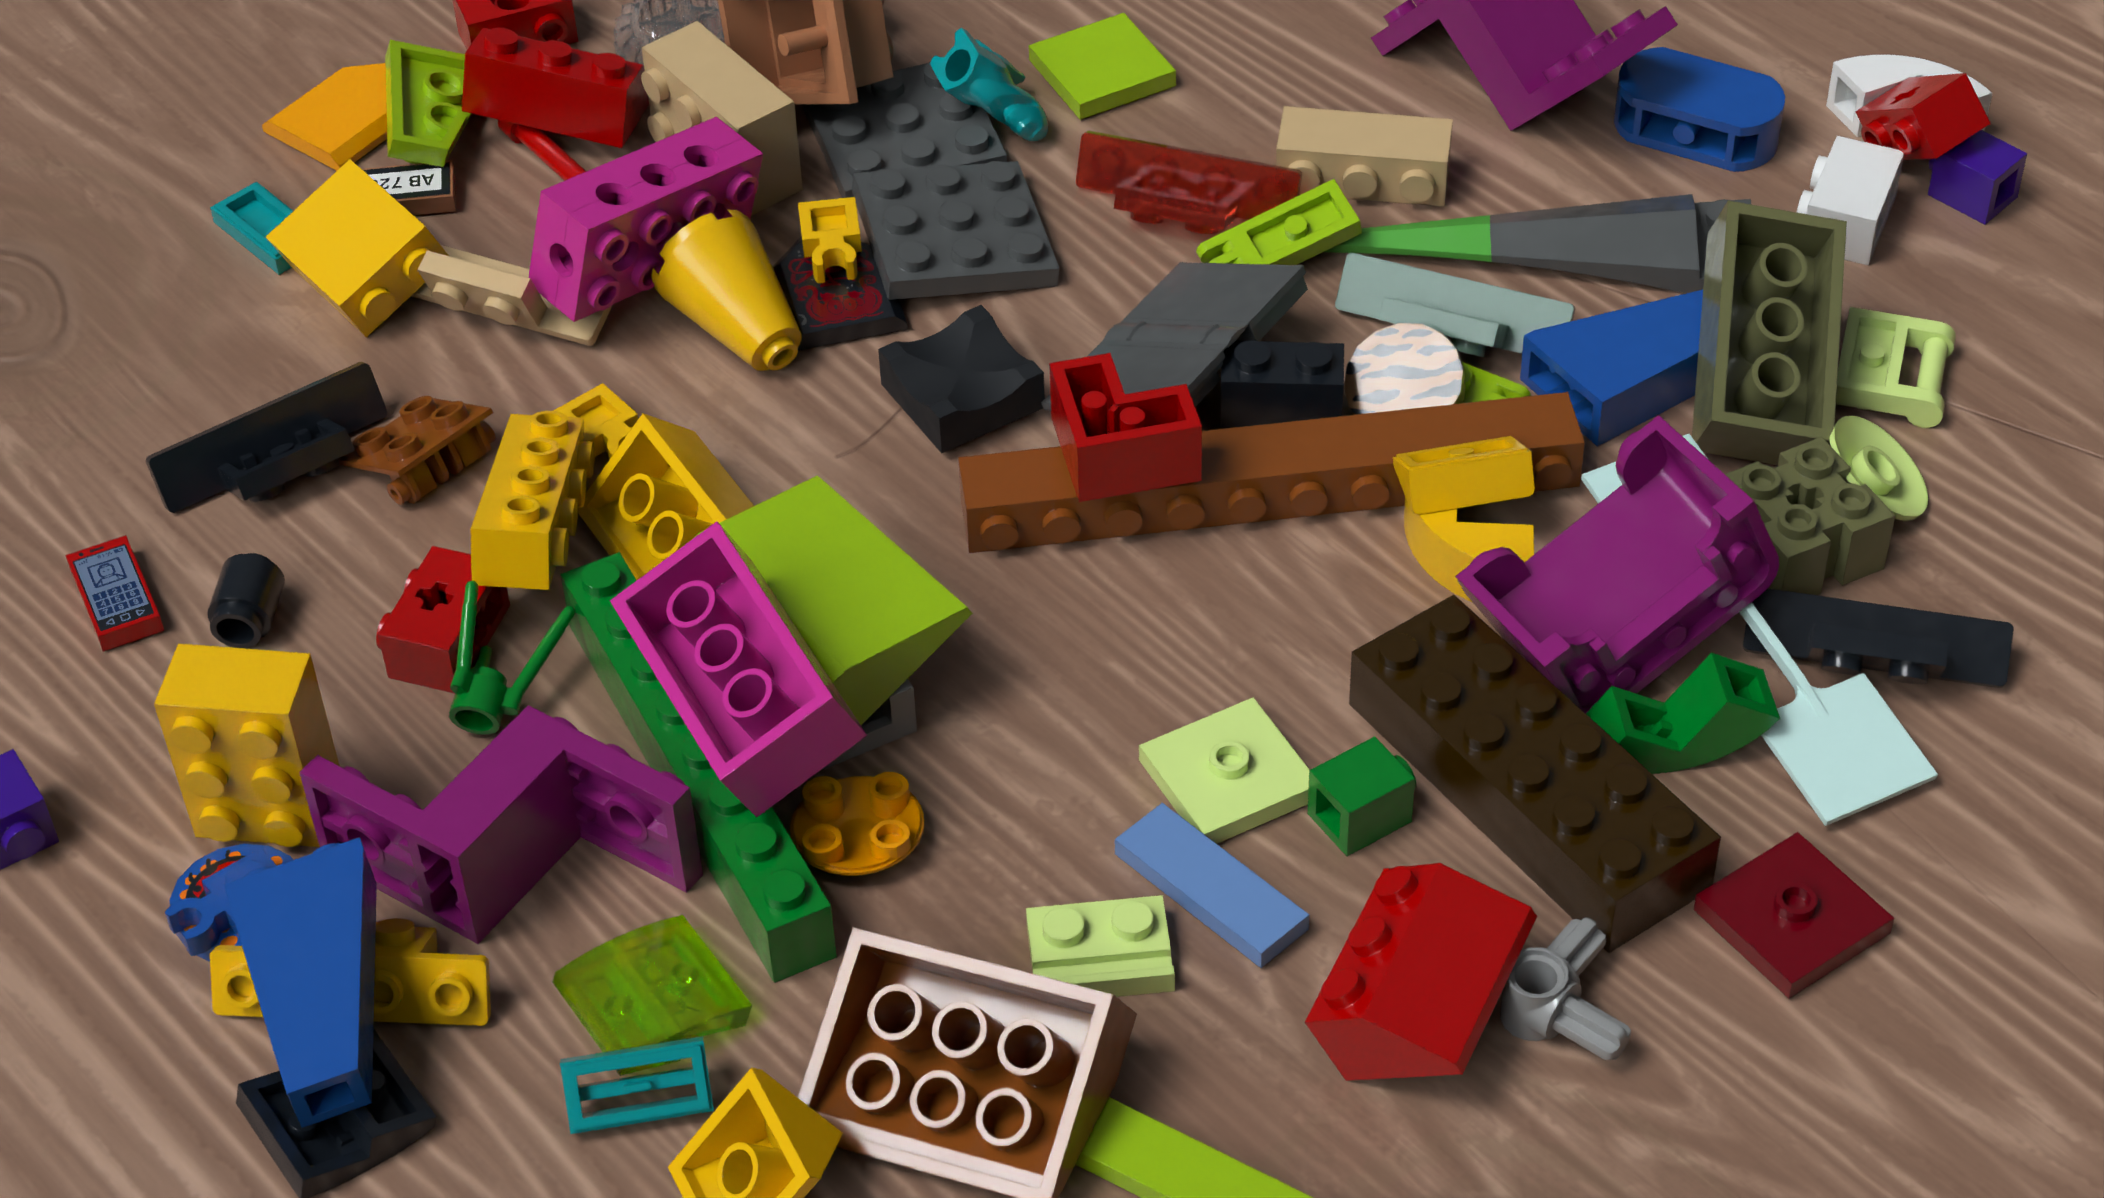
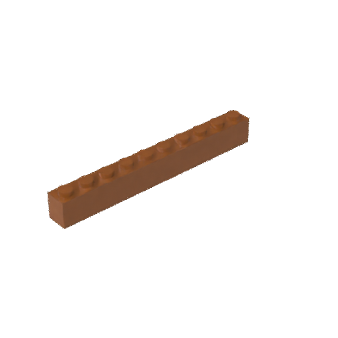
M1568 392L1202 431V481L1085 502L1078 501L1061 446L958 457L961 505L969 553L1405 506V495L1393 465V457H1396V454L1512 436L1531 451L1534 492L1580 487L1585 442Z

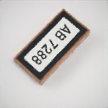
M453 160L446 161L444 167L419 163L362 169L412 215L456 211V177Z

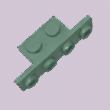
M1349 253L1346 256L1335 301V307L1338 310L1394 324H1424L1443 333L1445 336L1452 337L1451 343L1457 351L1484 357L1487 346L1522 353L1525 334L1533 330L1573 321L1576 310L1575 306L1570 303L1357 253Z

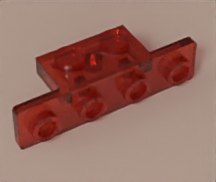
M1087 131L1081 136L1076 185L1079 188L1115 194L1114 209L1131 212L1130 218L1132 220L1148 224L1163 223L1164 219L1185 222L1186 230L1199 234H1216L1219 232V229L1224 230L1236 218L1249 220L1299 196L1302 181V172L1298 169L1094 131Z

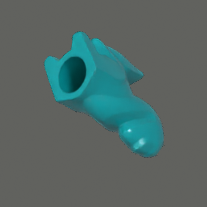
M963 28L958 29L955 32V45L944 57L934 56L930 62L944 90L967 105L984 109L992 117L1009 126L1014 133L1027 141L1034 142L1045 138L1049 126L1043 107L1031 94L1016 86L1023 82L1026 76L1018 71L1002 55L993 52L980 40L974 39L967 30Z

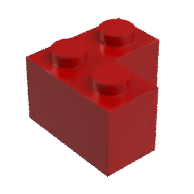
M1111 353L1049 363L1051 418L1079 502L1202 481V425L1187 384L1125 394Z

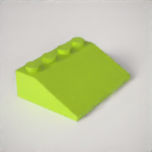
M818 475L719 523L753 561L860 725L973 614L964 603Z

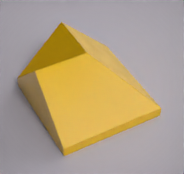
M751 1067L670 1163L668 1169L683 1198H804L821 1179L843 1132L762 1069Z

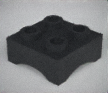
M982 305L963 312L948 327L932 336L911 342L895 341L878 349L881 385L941 453L1043 409L1041 402L1045 399L1044 372L1033 360H1028L1020 355L1008 343L997 327L993 317Z

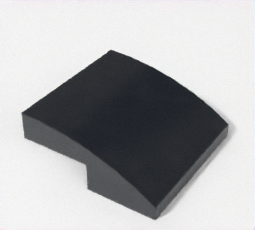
M373 1029L371 1104L302 1128L286 1094L280 1071L239 1083L237 1090V1106L298 1198H309L352 1180L397 1155L436 1125L437 1116L375 1029Z

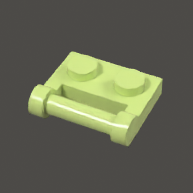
M1850 307L1838 366L1836 404L1863 410L1903 415L1907 417L1910 423L1921 428L1936 426L1941 422L1944 413L1945 401L1940 393L1946 358L1954 350L1956 339L1954 329L1947 323ZM1905 346L1918 348L1922 354L1916 387L1898 384Z

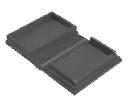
M1180 262L1120 323L1114 325L1107 332L1104 340L1088 356L1111 353L1125 394L1187 384L1196 407L1221 380L1217 371L1224 365L1223 360L1226 357L1223 351L1235 341H1260L1308 290L1303 278L1306 274L1303 265ZM1049 394L1041 403L1044 410H1049L1051 413V396Z

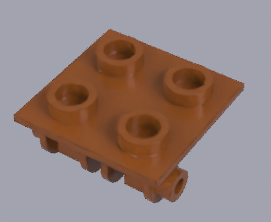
M422 396L406 403L399 410L401 416L385 427H376L360 434L352 443L355 451L338 459L339 465L389 475L392 480L387 485L390 497L399 505L407 501L414 504L437 488L436 483L443 484L448 481L449 473L453 475L458 474L463 470V467L466 468L490 452V444L496 440V436L491 426L483 420L493 414V411L489 407L466 404L462 401H448L432 398L431 396Z

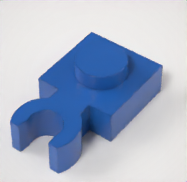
M262 847L202 880L206 894L203 898L179 900L165 911L170 930L174 934L188 926L196 925L182 933L187 951L191 956L202 954L211 949L218 941L220 933L229 928L239 938L223 884L242 878L254 869L265 866H277Z

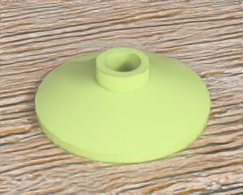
M1844 416L1834 424V429L1829 438L1830 446L1851 467L1846 477L1848 483L1860 486L1866 484L1893 512L1895 519L1910 521L1919 517L1928 505L1927 488L1919 469L1905 449L1885 430L1864 418Z

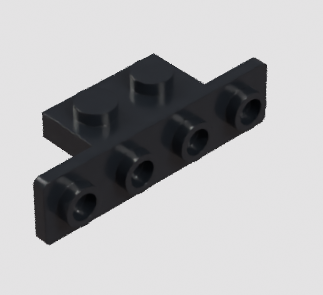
M358 362L153 453L146 458V464L164 507L172 513L224 490H228L243 501L248 499L252 502L263 501L281 493L285 489L283 483L305 474L308 477L318 476L336 468L340 463L338 458L355 451L349 434L385 418L388 412L371 367L364 362Z
M1768 588L1752 601L1793 659L1822 663L1821 669L1847 675L1861 674L1862 669L1888 672V679L1908 684H1927L1928 678L2002 688L2007 682L2014 631L2013 625L2009 622ZM1746 622L1743 649L1746 652L1770 655Z

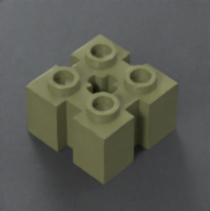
M1823 437L1781 452L1776 468L1762 465L1757 461L1725 474L1754 500L1779 556V569L1768 589L1820 595L1823 581L1828 577L1834 576L1843 586L1885 568L1895 515L1866 484L1860 486L1848 483L1846 477L1851 467Z

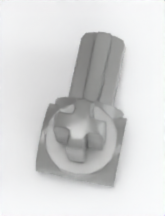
M1588 917L1582 920L1573 919L1547 948L1530 947L1521 950L1503 988L1500 1019L1505 1029L1513 1036L1527 1041H1540L1544 1039L1550 1040L1560 1033L1604 1060H1616L1622 1054L1631 1036L1629 1026L1580 998L1582 991L1578 976L1606 944V935L1598 929L1597 922Z

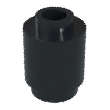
M256 553L234 555L224 562L207 612L210 621V631L218 641L234 648H249L256 645L260 638L268 634L285 584L284 574L275 563L267 557Z

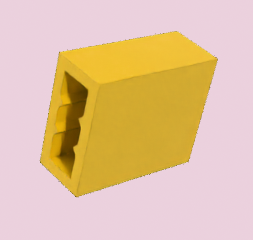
M351 159L266 236V239L286 262L366 338L425 283L418 272V268L427 250L449 256L423 223Z

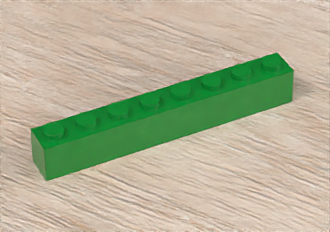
M618 552L561 573L566 607L571 606L575 610V615L569 623L571 630L649 766L659 772L666 771L674 774L686 786L690 787L700 855L772 981L776 983L837 958L831 905L774 809L770 807L756 817L719 780L612 606L610 600L637 581L621 553Z

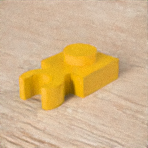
M855 197L799 202L798 210L804 258L812 257L815 281L817 283H825V270L832 266L845 268L848 280L856 279L858 272L856 252H862Z
M603 383L553 410L561 412L567 417L584 418V441L594 442L595 457L606 451L609 455V460L638 420V414Z

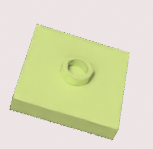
M1254 697L1139 745L1140 763L1179 816L1216 844L1308 805L1309 768Z

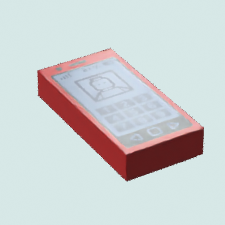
M126 535L65 555L103 652L164 631L161 617Z

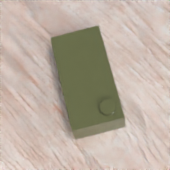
M1729 200L1720 212L1707 235L1692 438L1704 453L1778 465L1779 454L1788 449L1823 437L1830 445L1829 438L1835 423L1847 221Z

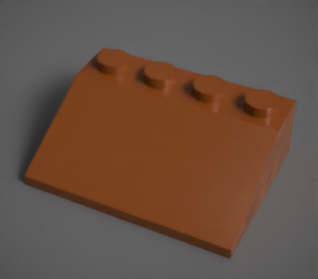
M852 928L798 1098L843 1132L836 1146L838 1149L1011 1198H1059L1117 1082L1137 1013L1110 993Z

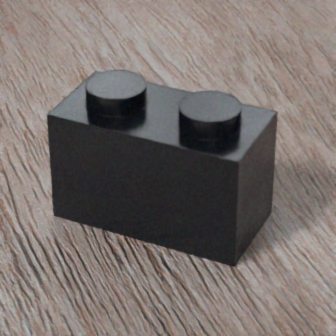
M1250 340L1235 341L1223 351L1226 358L1223 360L1224 365L1221 369L1220 429L1342 416L1344 343Z

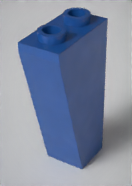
M359 837L344 843H331L321 846L312 854L274 867L265 866L254 869L242 878L223 884L286 1094L302 1128L372 1103L377 883Z

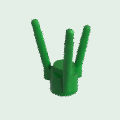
M469 581L465 586L464 603L462 606L456 670L450 686L455 695L449 711V718L452 723L467 732L489 735L499 730L504 714H518L523 695L564 634L565 629L575 615V610L571 606H567L562 610L512 687L509 688L506 686V677L501 672L489 668L492 656V648L485 645L481 647L475 667L471 668L477 615L478 584L475 581Z

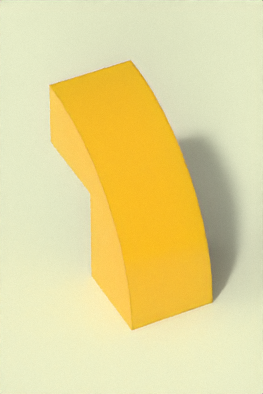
M1405 497L1404 530L1414 557L1435 581L1452 593L1470 602L1472 601L1465 594L1455 576L1469 566L1479 554L1491 549L1505 547L1514 551L1524 562L1534 555V525L1457 522V509L1418 515L1414 514L1410 509Z

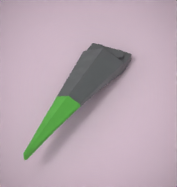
M1693 194L1362 228L1361 234L1324 252L1429 256L1505 263L1586 274L1681 293H1690L1703 290L1707 235L1728 200L1694 203ZM1751 199L1729 200L1751 204Z

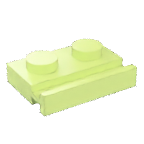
M1163 895L1026 908L1032 974L1110 993L1116 997L1175 991V972L1171 959V946Z

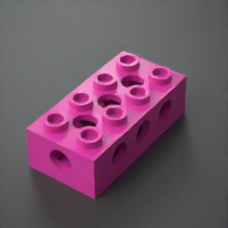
M714 117L541 190L528 278H531L539 294L573 322L598 311L606 310L613 304L639 292L650 290L654 287L651 278L653 268L659 274L665 262L659 253L664 245L681 228L700 216L713 213L718 220L733 217L728 210H738L751 219L755 194L759 185L758 178L763 153L718 117Z

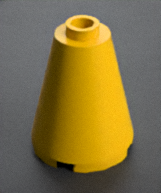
M728 210L733 217L719 220L713 213L700 216L681 228L662 248L659 254L665 262L659 274L654 268L651 274L655 289L667 302L758 371L769 369L774 371L784 368L796 357L802 335L754 224L746 215L738 210Z

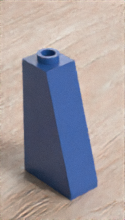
M1703 290L1533 330L1524 335L1520 380L1537 395L1568 392L1581 433L1598 447L1695 396Z

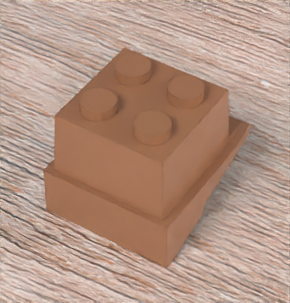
M718 0L725 44L791 98L794 104L859 102L856 88L893 77L891 60L894 50L892 40L886 32L882 7L885 0Z

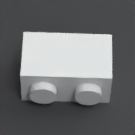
M1837 136L1828 157L1818 156L1810 182V189L1814 191H1803L1797 213L1847 221L1845 260L1869 265L1897 195L1904 153L1897 149Z

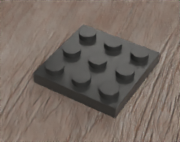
M930 62L894 70L892 78L856 88L859 101L856 103L803 104L804 112L842 198L854 197L852 193L853 173L872 172L880 169L900 170L928 168L936 165L957 166L985 164L992 161L1007 162V154L986 111L977 106L967 105L947 93L935 75Z
M992 161L985 164L957 166L936 165L928 168L900 170L880 169L872 172L853 173L852 193L855 197L888 300L1057 286L1060 268L1018 161Z

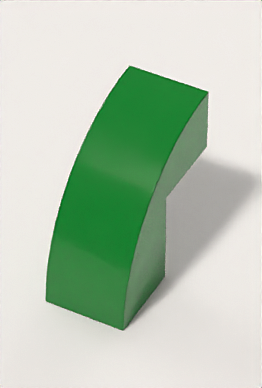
M1712 652L1665 702L1611 686L1586 713L1587 716L1651 774L1684 770L1717 760L1754 741L1780 719L1764 669Z

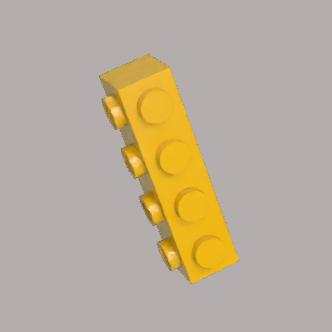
M541 411L533 415L510 414L470 528L472 581H475L478 586L549 590L556 566H566L569 536H575L578 507H583L585 502L586 478H592L594 470L595 446L594 442L584 441V418L567 417L565 414L557 411Z

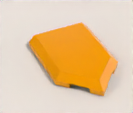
M385 63L342 67L262 125L263 132L336 171L349 159L355 163L387 139Z

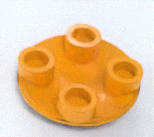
M883 772L875 777L854 776L838 780L828 776H821L808 781L803 787V800L796 808L790 824L791 839L807 863L828 873L857 876L885 870L905 859L921 840L924 831V813L919 801L909 790L908 780L899 773Z

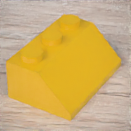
M642 413L586 492L584 506L578 507V514L609 555L621 553L635 579L638 580L716 521L720 523L754 505L695 431Z

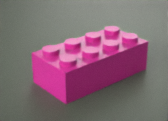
M718 521L610 600L719 780L756 817L867 736L753 561Z

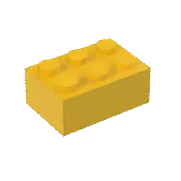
M178 643L154 706L195 837L210 838L221 842L236 840L273 843L284 847L296 845L320 847L299 772L317 755L338 766L340 765L311 654Z

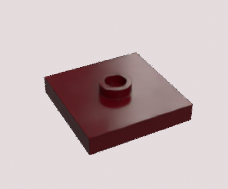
M1796 832L1696 894L1693 909L1788 999L1889 935L1894 923V917L1799 832Z

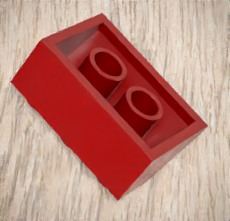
M482 28L465 52L462 111L623 148L649 105L648 95L641 80V75L645 72L643 64L625 61L623 57L617 54H595L573 49L570 45L561 41L550 40L543 42L521 37L514 31L505 28Z
M1442 863L1385 868L1377 879L1360 916L1350 931L1348 939L1330 974L1323 983L1321 991L1304 1023L1346 1081L1463 1075L1537 919V915L1531 906Z

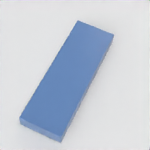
M1161 803L1115 839L1116 856L1260 968L1309 930V914L1164 803Z

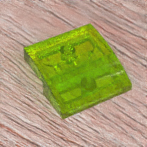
M683 915L645 925L591 949L556 971L552 981L602 1052L702 1037L743 1027L747 1024L752 1008L750 1001ZM681 1059L616 1069V1071L622 1076L678 1062Z

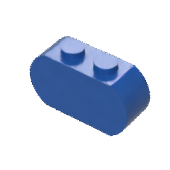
M1666 47L1650 48L1638 52L1625 61L1620 68L1614 124L1618 133L1627 142L1733 172L1747 171L1766 164L1777 152L1785 106V94L1780 84L1771 76Z

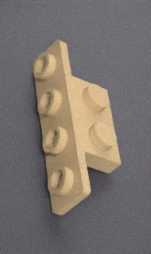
M443 245L441 246L449 256L426 251L418 268V272L425 283L411 297L440 304L451 310L469 312L493 319L505 325H516L591 346L596 342L612 308L610 306L606 310L598 311L573 322L538 293L531 278H528L530 269Z

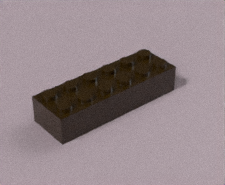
M1454 594L1352 651L1349 705L1572 919L1582 920L1588 917L1597 922L1598 929L1606 935V944L1603 949L1608 953H1611L1695 900L1696 894L1713 885L1721 836Z

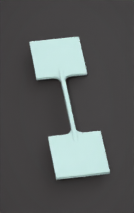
M1690 434L1683 435L1690 444L1705 456ZM1616 461L1582 474L1581 480L1598 504L1622 485L1617 475ZM1751 602L1740 611L1742 617L1790 682L1796 694L1793 702L1777 708L1780 719L1761 736L1824 826L1937 778L1938 773L1865 673L1828 688L1813 687L1809 684L1802 671L1754 604Z

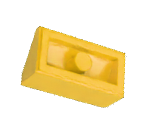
M1512 436L1401 453L1393 457V465L1408 505L1413 513L1418 515L1529 497L1533 495L1535 490L1531 451Z

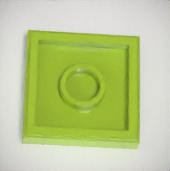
M1124 12L1029 45V61L1080 120L1176 86V70Z

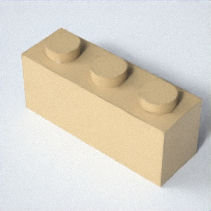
M1284 106L1276 148L1275 193L1301 195L1335 179L1347 199L1445 206L1453 119Z

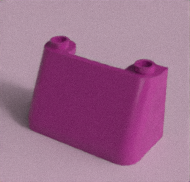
M1659 415L1639 431L1629 435L1621 444L1615 466L1622 485L1541 550L1524 562L1510 548L1499 547L1479 554L1469 566L1455 576L1468 598L1501 637L1585 714L1611 686L1636 694L1759 597L1775 579L1780 565L1779 556L1754 500Z

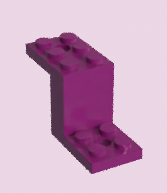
M1407 0L1383 16L1389 26L1371 37V39L1383 56L1439 19L1506 125L1512 131L1602 78L1678 24L1666 6L1646 18L1639 9L1611 27L1615 34V37H1613L1608 29L1596 35L1574 0Z
M529 705L423 810L411 798L403 794L394 796L370 783L357 769L350 766L342 768L319 755L299 772L320 847L331 843H344L360 837L378 890L476 944H479L580 837L686 893L703 876L690 787L686 786L681 779L670 772H659L633 759L621 747L615 744L606 745L578 731L568 720L562 717L553 718Z

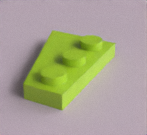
M395 40L389 41L385 56L388 157L402 159L411 164L423 163L444 167L472 116V113L462 111L465 54Z

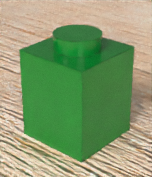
M1374 736L1309 770L1307 814L1348 857L1412 822L1414 791L1416 789L1414 773L1401 756H1393Z

